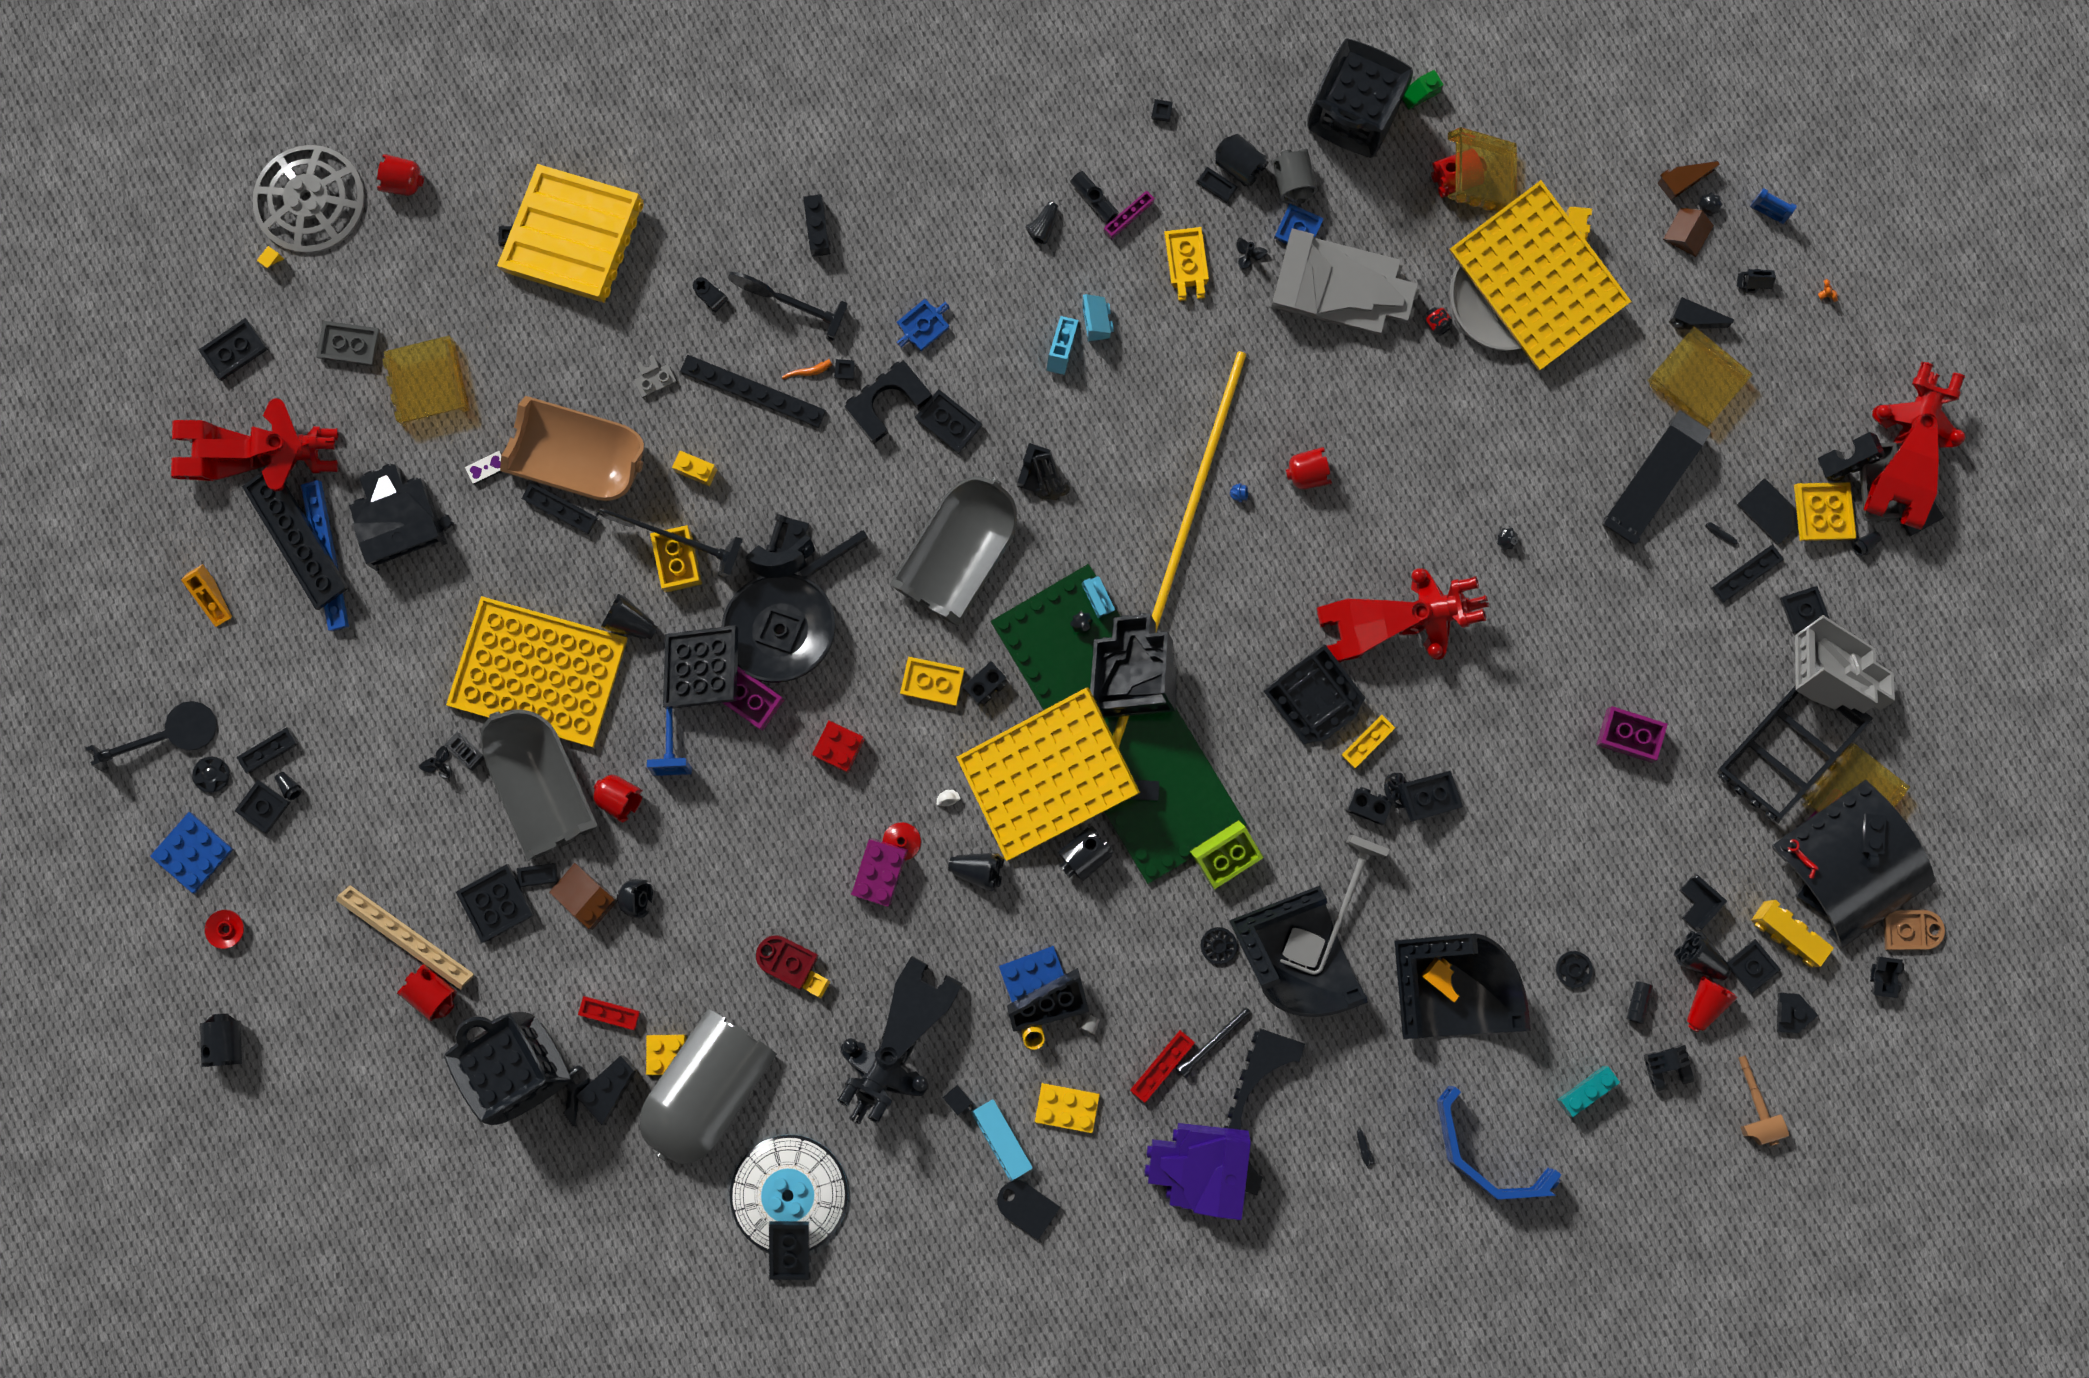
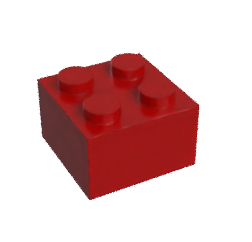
M828 720L812 756L849 773L865 738Z

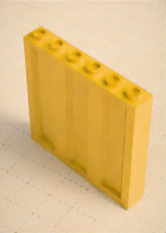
M537 164L497 266L505 273L605 303L606 298L609 297L611 292V284L617 277L618 266L624 259L625 248L630 243L632 230L636 228L639 212L643 210L644 200L638 193Z

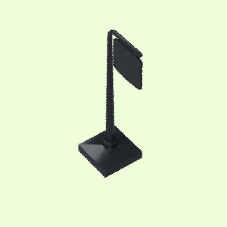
M598 509L596 516L601 515L603 518L628 527L637 525L716 556L720 560L718 576L722 578H727L731 574L743 540L734 537L725 549H716L606 509Z

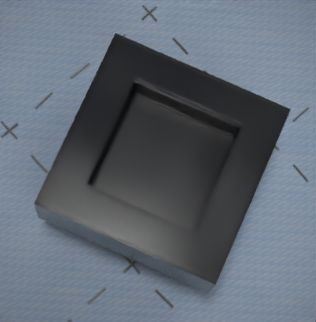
M1155 99L1151 119L1170 122L1173 102Z
M836 359L834 378L836 380L854 381L855 360Z

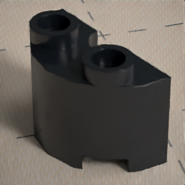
M1876 957L1877 964H1872L1870 982H1874V987L1871 990L1872 994L1897 998L1898 993L1901 991V982L1898 981V976L1904 972L1903 960Z

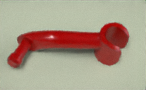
M1790 840L1797 847L1795 849L1787 847L1788 851L1795 853L1807 867L1812 869L1809 878L1813 879L1815 872L1819 870L1818 867L1800 851L1797 840Z

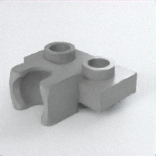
M654 355L649 357L651 361L649 367H644L639 361L636 363L642 376L634 379L642 398L677 382L669 365L659 367Z

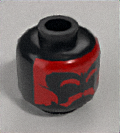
M1433 307L1426 313L1427 317L1424 322L1433 335L1438 334L1441 336L1452 328L1453 320L1445 308L1437 309Z

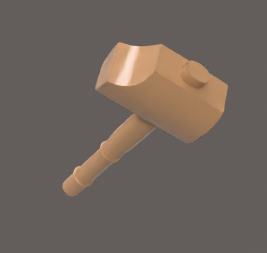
M1746 1055L1739 1057L1741 1069L1744 1072L1760 1121L1741 1126L1742 1134L1754 1139L1758 1145L1769 1143L1772 1146L1779 1144L1778 1139L1789 1136L1786 1123L1781 1114L1769 1116Z

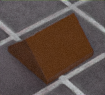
M1680 208L1663 240L1697 257L1714 225L1703 210Z

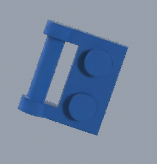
M1762 188L1750 207L1784 224L1793 214L1797 205L1789 204L1768 193L1767 189Z

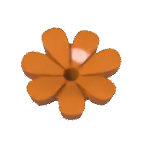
M1828 279L1824 280V290L1818 293V296L1821 300L1830 297L1834 302L1838 301V294L1835 290H1832L1830 281Z

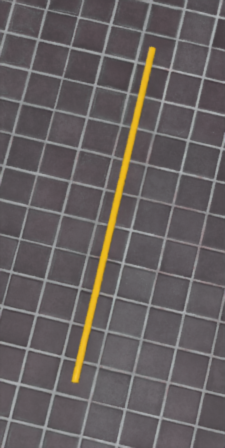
M1237 352L1152 613V617L1156 622V632L1247 355L1244 352ZM1129 716L1118 718L1113 733L1118 749Z

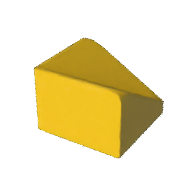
M269 246L266 247L257 259L264 268H269L270 265L284 260L278 252Z

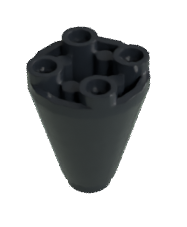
M620 594L617 595L601 625L602 628L608 631L642 639L648 638L650 640L658 627L631 601Z
M998 853L952 856L949 860L948 871L982 889L993 891L995 887H1000L1002 876H999L1000 869L1004 865V857Z
M1689 932L1686 936V941L1674 952V956L1677 958V963L1680 966L1723 981L1731 973L1729 964L1701 932Z

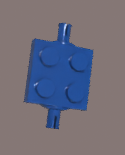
M926 299L922 300L896 322L904 333V336L896 342L898 346L902 348L910 341L920 351L928 347L950 328L942 317V314L950 308L949 305L944 302L936 308L930 305Z

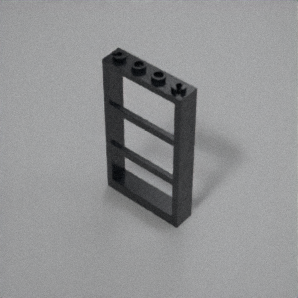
M1795 685L1718 769V777L1725 784L1729 783L1733 786L1734 791L1738 795L1749 799V803L1754 808H1760L1765 812V816L1770 821H1776L1779 824L1873 720V717L1855 708L1851 710L1844 705L1838 707L1836 710L1858 728L1834 752L1783 711L1799 693L1796 691ZM1777 716L1830 758L1808 783H1805L1755 742ZM1749 747L1801 788L1798 794L1780 813L1728 771Z

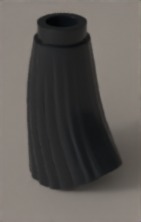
M1048 202L1039 216L1025 226L1034 242L1040 244L1047 243L1058 212V205L1056 203Z

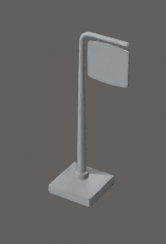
M1349 835L1346 843L1359 851V859L1319 969L1312 971L1306 968L1307 966L1316 967L1325 940L1316 934L1299 928H1292L1283 951V956L1288 958L1289 961L1281 959V963L1312 975H1317L1323 970L1366 860H1369L1370 856L1387 857L1390 849L1357 836ZM1292 960L1299 964L1305 965V968L1294 963H1291L1290 961Z

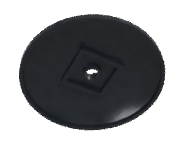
M797 574L780 578L760 576L745 584L729 601L721 627L734 625L738 627V667L756 680L770 683L792 681L815 669L828 654L836 629L834 610L827 595L813 581ZM784 626L785 631L782 634H776L775 630L777 627Z

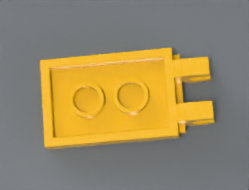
M1202 227L1164 231L1171 286L1177 288L1178 301L1186 300V287L1196 286L1197 299L1205 298L1204 285H1207L1209 277Z

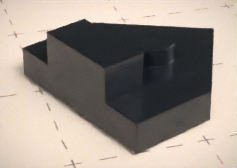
M1778 993L1777 1032L1799 1033L1818 1016L1800 994Z

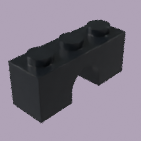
M822 194L803 196L812 257L830 255Z
M1868 432L1852 440L1855 452L1849 459H1844L1842 452L1835 449L1819 457L1818 461L1825 478L1831 481H1839L1850 472L1860 471L1862 466L1868 463L1878 462L1881 457L1885 456V453L1877 435Z

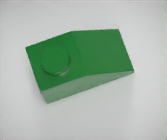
M1435 69L1419 77L1409 86L1407 92L1402 97L1408 110L1441 93L1444 84Z

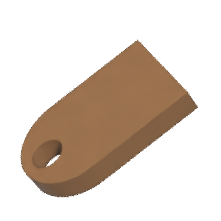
M1895 910L1884 918L1885 950L1932 949L1938 946L1944 938L1945 927L1943 921L1934 912L1928 910ZM1932 924H1935L1939 929L1937 935H1932L1929 931Z

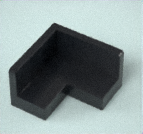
M1029 443L1023 459V467L1017 481V487L1036 493V489L1040 487L1032 457L1043 453L1049 454L1051 450ZM1045 458L1047 465L1049 466L1050 460L1049 458ZM1041 459L1037 460L1042 476H1045L1046 473Z
M1699 875L1691 876L1679 890L1694 903L1682 916V919L1696 931L1702 930L1727 902Z

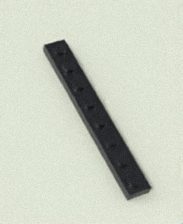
M688 354L680 370L682 374L819 428L826 412L825 409Z

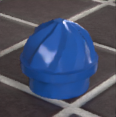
M1242 483L1234 485L1230 490L1231 498L1238 502L1247 500L1248 486L1242 485Z

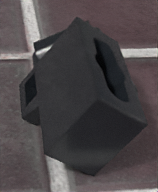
M1748 269L1747 272H1740L1737 276L1736 286L1745 289V293H1756L1759 289H1773L1776 279L1775 271Z

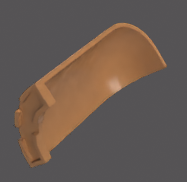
M525 396L518 404L514 428H517L514 438L510 437L501 455L500 471L589 498L609 501L625 495L631 488L637 473L641 472L644 443L637 432L625 425Z

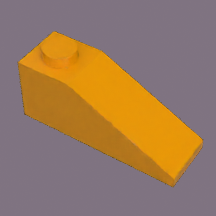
M203 564L188 572L181 579L215 627L232 618L214 578Z

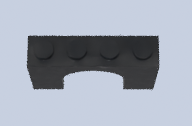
M904 360L900 363H894L890 367L891 370L889 372L880 374L875 379L876 382L871 386L866 385L858 396L849 398L844 406L847 413L873 444L888 434L887 428L873 411V403L878 394L888 389L899 390L908 397L917 410L923 407L932 397L930 391Z

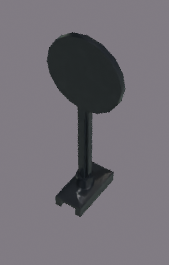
M730 272L728 274V279L733 284L748 292L762 297H774L780 302L823 319L824 322L829 323L826 339L834 340L848 303L841 300L834 313L825 312L785 294L774 292L767 284L749 275L739 272Z
M195 701L183 702L175 706L167 715L165 730L113 749L100 750L94 745L85 748L87 752L93 755L94 761L90 762L91 765L100 771L109 769L107 761L115 756L167 738L180 749L188 751L197 750L208 745L215 736L217 728L216 717L211 709L203 703Z

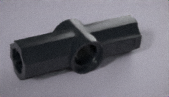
M1083 171L1078 172L1070 180V183L1086 200L1088 206L1092 207L1106 224L1119 214L1117 209L1103 195L1101 188L1097 187ZM1095 194L1098 195L1099 198L1097 200H1092L1090 196Z

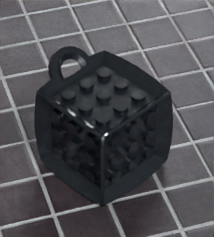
M1346 38L1332 59L1319 87L1315 101L1310 108L1307 118L1308 129L1339 147L1373 158L1388 134L1398 112L1402 97L1410 86L1413 76L1412 67L1380 49Z
M522 1011L508 1013L492 1021L485 1017L466 1019L456 1030L457 1043L444 1055L449 1071L466 1103L478 1120L488 1125L503 1124L524 1114L550 1098L570 1082V1076L565 1064L541 1023L534 1015ZM481 1027L485 1030L477 1037L468 1040L467 1033L470 1029Z

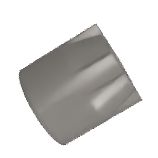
M1088 1014L1080 1028L1094 1035L1100 1019Z

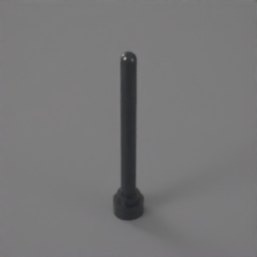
M1244 1008L1187 1062H1180L1175 1067L1185 1079L1191 1075L1192 1067L1250 1014V1010Z

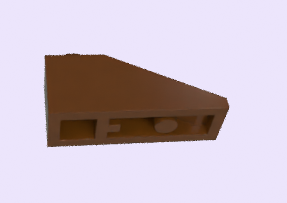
M1715 161L1680 166L1672 171L1668 169L1660 175L1661 179L1658 185L1667 197L1673 200L1715 171L1720 163Z

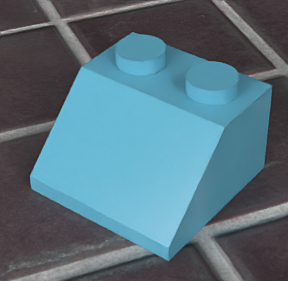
M1083 295L1082 307L1088 341L1110 338L1111 332H1114L1113 322L1108 319V314H1111L1110 304L1106 303L1105 297Z

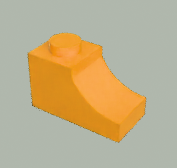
M1435 957L1421 976L1455 1002L1459 996L1455 993L1451 984V976L1454 973L1450 969L1452 965L1444 958L1439 960Z

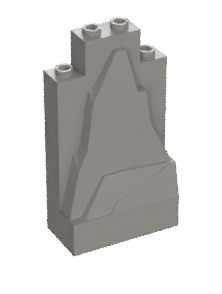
M1291 229L1271 308L1380 335L1382 331L1385 332L1388 320H1385V318L1407 323L1409 318L1412 319L1415 310L1412 307L1413 300L1417 301L1420 290L1417 289V283L1396 278V276L1400 277L1402 266L1399 265L1400 259L1321 240L1314 237L1312 233Z

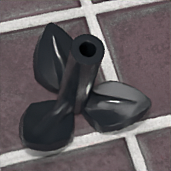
M1243 238L1237 239L1236 247L1238 252L1245 254V256L1238 260V265L1241 269H1247L1251 266V257L1255 260H1260L1268 251L1262 247L1254 248L1253 242L1248 243Z
M441 746L436 752V758L430 757L423 761L419 768L428 773H432L436 768H439L438 773L440 777L444 779L450 778L452 774L451 767L443 764V762L449 759V752L446 746Z

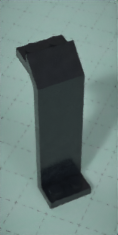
M1681 410L1669 421L1670 425L1602 522L1604 526L1633 545L1638 543L1639 537L1698 454L1711 432L1709 428Z

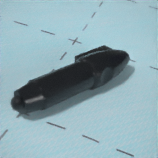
M1712 522L1706 523V528L1712 534L1733 545L1738 544L1736 538Z
M1358 1129L1357 1138L1361 1151L1360 1154L1365 1165L1370 1166L1374 1164L1372 1153L1368 1150L1363 1131Z

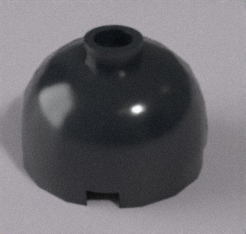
M632 879L626 881L618 891L617 901L619 908L627 916L644 918L649 911L646 910L648 900L652 903L653 888L651 884L647 883V880Z

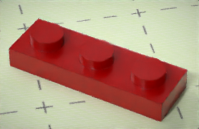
M583 996L578 1015L635 1030L641 1011Z

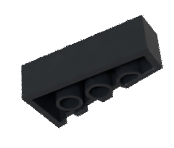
M1078 968L1007 1005L1013 1032L1089 1012Z

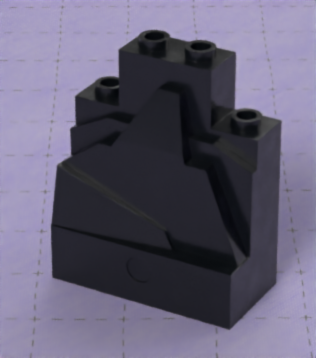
M396 464L384 465L378 471H368L364 476L359 477L366 499H357L349 507L354 521L352 523L366 565L378 571L380 570L378 565L437 542H441L443 545L448 544L424 480L412 478L405 483L401 470Z
M1142 613L1134 616L1123 615L1116 617L1113 622L1112 638L1103 637L1094 640L1090 691L1103 718L1176 711L1177 690L1176 667L1173 663V640L1169 632H1156V622L1151 614Z

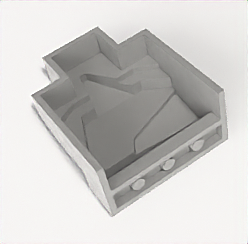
M1824 615L1795 635L1796 691L1812 701L1833 709L1844 705L1851 710L1855 708L1862 713L1874 707L1881 711L1895 701L1894 673L1876 662V648Z

